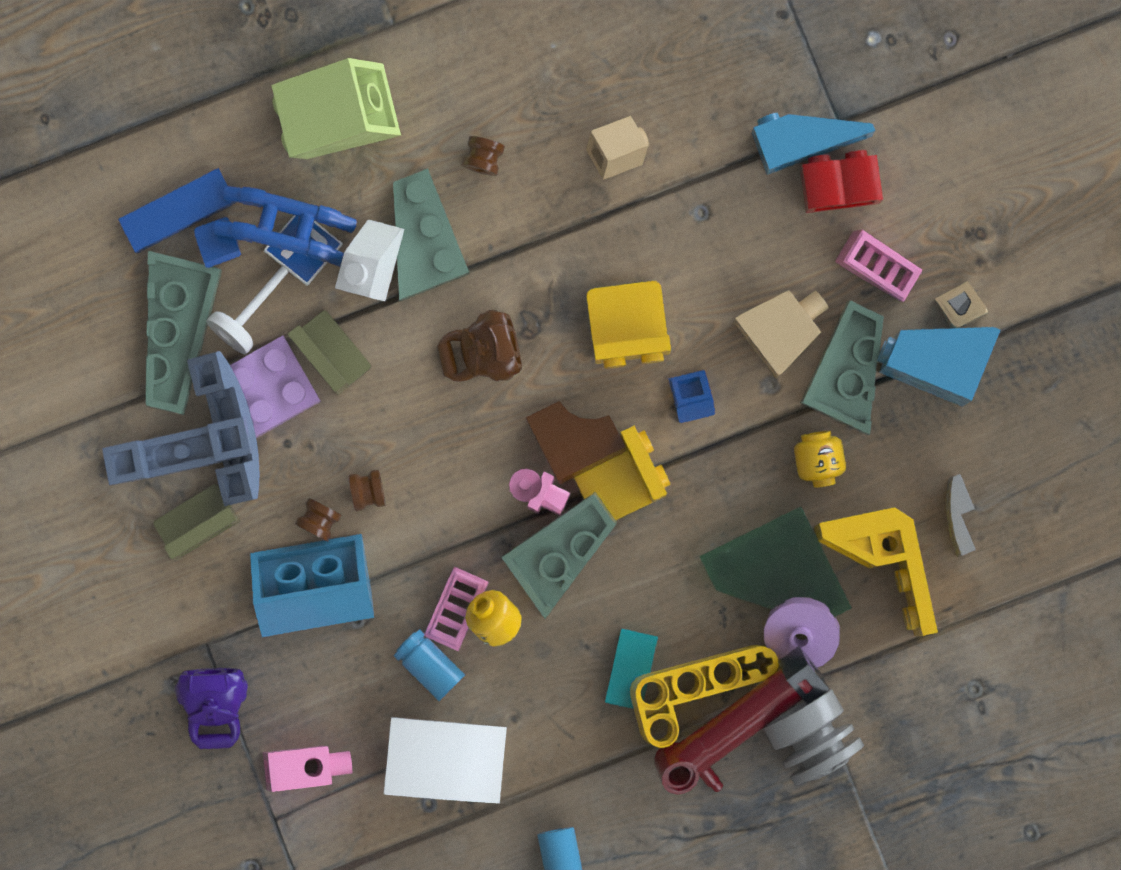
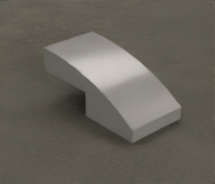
M960 474L948 479L946 492L948 528L957 557L976 550L961 516L975 508Z

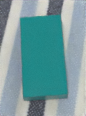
M621 628L605 703L634 709L630 696V687L637 677L651 672L658 640L657 636ZM648 683L644 684V686L641 689V698L643 701L645 699Z

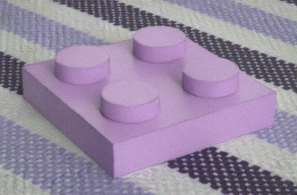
M284 336L277 338L230 365L246 398L256 438L321 402Z

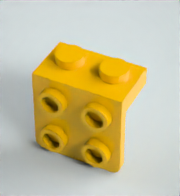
M647 281L593 288L587 292L595 364L603 363L604 369L627 366L626 360L641 359L642 364L662 362L664 361V355H670V337L667 334L662 289L659 282Z
M635 425L620 433V437L627 449L626 452L574 477L583 498L585 499L596 492L615 520L666 497L665 487L671 485L662 465L654 467L648 453L654 451L645 430L638 433Z

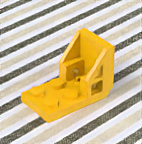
M894 507L822 522L814 526L816 540L819 543L867 568L899 563L900 570L894 571L898 592H905L908 607L902 608L906 629L913 630L914 636L938 633L914 520ZM884 538L889 540L890 552L884 550L882 546Z

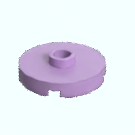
M793 597L785 600V603L780 604L778 607H774L770 611L764 626V643L767 648L772 649L776 653L778 660L800 646L816 667H820L834 656L840 641V625L837 619L830 613V609L824 603L807 597ZM804 634L807 636V639L800 640L795 635Z

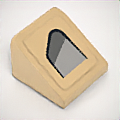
M968 281L934 299L950 328H961L988 313L986 306Z

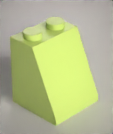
M347 58L271 85L274 94L272 100L273 107L279 116L283 131L281 135L282 144L290 158L310 159L401 135L382 63Z

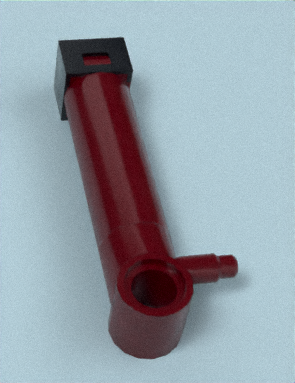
M800 646L777 661L781 669L680 743L674 742L672 745L660 748L656 752L654 765L665 790L672 794H685L697 785L700 777L714 792L721 791L723 783L711 768L712 765L801 700H804L808 705L829 690L820 670Z

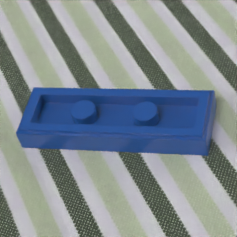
M217 168L118 220L137 254L237 202L225 201L223 199L224 188L228 185L220 169Z

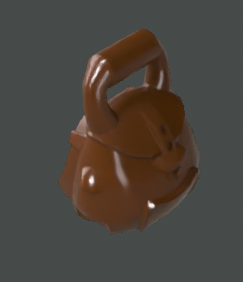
M488 310L483 314L481 313L477 320L468 328L447 333L437 345L443 375L455 382L467 381L478 376L489 377L493 381L498 382L508 381L522 370L520 350L509 314L498 312L497 310ZM451 341L460 342L462 358L466 365V368L459 373Z

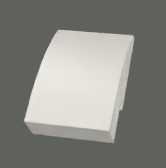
M392 717L384 794L500 803L507 727Z

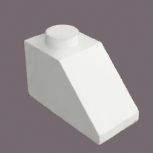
M367 220L344 252L335 289L385 301L404 229Z

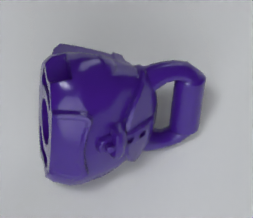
M206 668L187 670L181 673L174 689L177 697L176 700L183 706L188 715V734L191 741L199 749L231 748L239 739L240 721L238 712L241 703L246 700L248 683L240 669ZM227 724L231 730V733L198 734L200 725L220 726Z

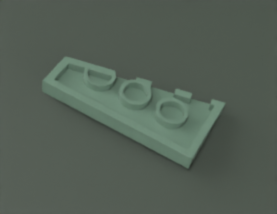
M148 251L146 406L184 415L193 384L187 360L200 356L208 327L206 320L211 315L222 270L215 267L206 268L204 264Z

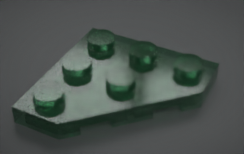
M802 507L794 509L699 556L715 590L771 610L793 597H807L822 602L830 609V613L834 617L852 609Z

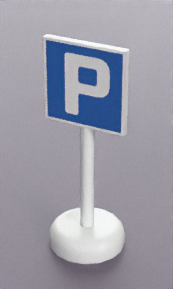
M294 215L279 233L295 237L300 216ZM314 221L309 241H318L339 250L343 243ZM267 246L264 252L281 265L280 269L235 320L217 311L206 320L208 326L226 344L239 353L246 355L253 346V340L242 327L243 324L288 272L308 286L328 262H322L309 258L307 255Z

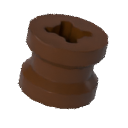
M469 136L468 146L470 150L468 155L463 158L462 167L477 173L497 176L499 171L497 160L499 156L503 155L505 146L490 139Z
M379 469L370 471L366 476H359L358 474L349 475L350 490L356 512L364 510L369 505L377 507L386 506Z
M308 498L305 504L307 510L304 516L298 517L295 525L328 542L331 537L330 529L333 523L339 522L342 515Z

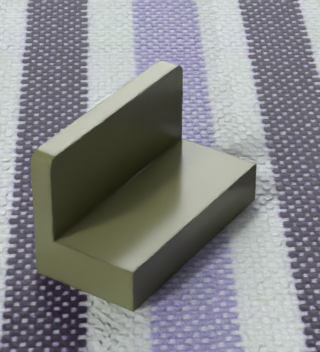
M325 310L320 312L302 328L298 325L287 334L337 395L341 394L371 369V364Z
M213 484L156 519L153 525L164 541V548L171 560L177 561L239 523L240 520L231 505L224 506L220 488L217 484Z

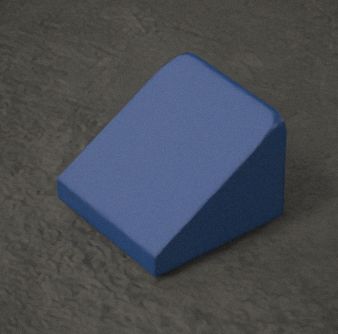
M228 217L220 218L194 229L206 268L241 255L238 240L214 234L216 221L230 222Z
M705 370L668 378L680 423L715 414L714 401Z

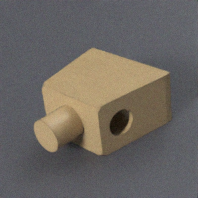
M788 290L736 317L733 323L777 379L821 333L813 320L829 307L816 290L800 302Z

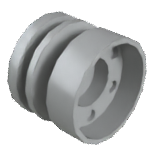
M829 689L808 705L805 701L763 728L774 750L792 745L795 752L782 763L784 768L802 763L803 767L790 776L794 785L817 780L845 765L864 746L860 737L845 743L842 742L841 739L855 729L852 724H846L837 728L833 727L831 722L838 718L844 709L832 689Z

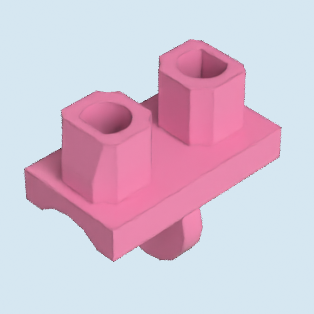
M521 469L515 472L510 479L509 487L513 497L518 501L529 502L527 505L528 509L539 514L543 507L560 516L570 497L569 492L553 485L555 481L554 476L543 472L540 478L533 470Z

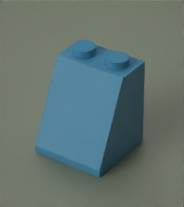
M995 327L900 330L894 338L888 337L881 347L877 359L878 362L882 363L879 373L963 407L971 402L1000 329Z

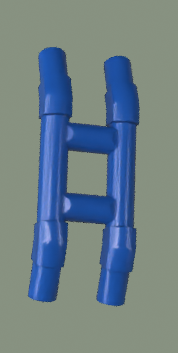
M226 186L223 191V199L225 201L263 207L258 227L243 222L216 221L214 234L216 236L231 237L251 243L256 242L307 255L309 258L341 267L344 256L343 252L318 241H309L314 220L349 233L355 230L357 220L341 214L340 211L330 207L305 203L267 193L261 189ZM277 211L300 216L295 237L273 231Z

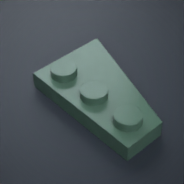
M425 169L393 182L395 227L404 229L397 255L399 300L403 301L470 274L429 170Z
M847 301L800 402L865 435H870L872 422L870 419L872 401H874L876 387H874L877 359L880 354L883 316L853 301Z
M594 492L508 551L501 558L544 619H546L617 522L597 493Z

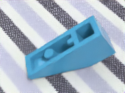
M773 113L758 119V126L753 127L751 134L766 174L769 175L807 161L809 157L824 155L873 136L875 128L872 123L791 114L779 117L778 113Z

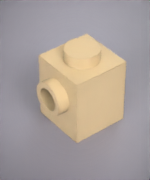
M629 116L592 130L586 151L604 180L643 165L649 142L645 131L641 127H637L632 117Z

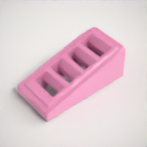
M864 230L852 232L835 261L846 270L901 302L905 301L922 272V269ZM861 246H865L866 248L858 261L854 260ZM875 252L879 256L871 270H869L866 266ZM887 261L892 262L885 277L881 278L879 275ZM900 268H902L906 272L897 287H895L891 283Z
M454 567L427 627L425 637L459 651L469 629L464 618L462 624L442 616L443 611L447 609L465 617L466 609L448 602L450 596H456L470 603L477 595L486 591L489 582ZM459 581L477 589L475 595L472 596L454 588L456 582ZM438 622L459 631L456 638L437 630Z

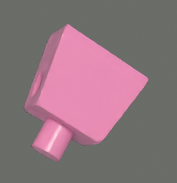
M316 746L263 752L266 790L271 792L332 785V776L352 774L350 751L329 753L328 746ZM316 760L318 764L316 773L306 774L304 769L306 761Z

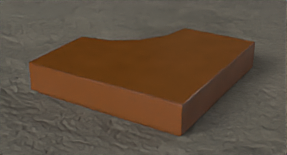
M558 401L526 417L559 484L627 451L609 415L598 419L580 418L568 412L562 403Z

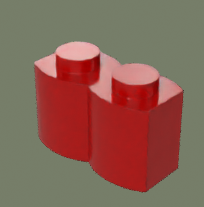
M867 150L845 153V159L830 160V155L809 157L808 164H804L800 168L806 213L880 204L883 201L877 155L868 156Z

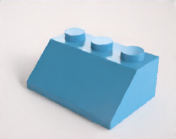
M362 534L329 539L328 542L323 540L250 553L253 605L262 637L374 618L372 590Z

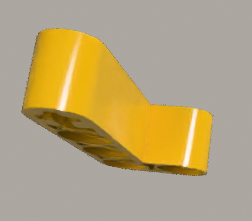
M750 645L637 677L631 684L630 696L642 738L647 743L659 748L672 745L679 734L674 705L766 680L778 670L779 664L777 661L779 660L776 653L764 646ZM756 654L766 658V663L761 665V671L751 667L742 669L739 664H748L756 661ZM721 662H726L731 669L730 677L727 681L718 683L714 677L715 667ZM690 672L695 680L694 687L689 692L682 693L677 686L678 678L681 674ZM654 682L658 687V696L654 701L645 703L641 698V689L644 684ZM658 719H664L668 725L667 734L663 738L655 740L650 733L651 725Z

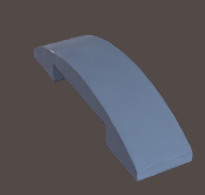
M220 351L188 359L187 362L196 396L206 394L212 422L216 423L238 417H246L253 454L223 462L224 468L215 470L223 504L228 506L257 499L260 478L258 446L250 410L239 381Z
M243 416L207 424L208 426L144 441H132L102 448L109 485L174 474L251 455L253 453L246 417Z

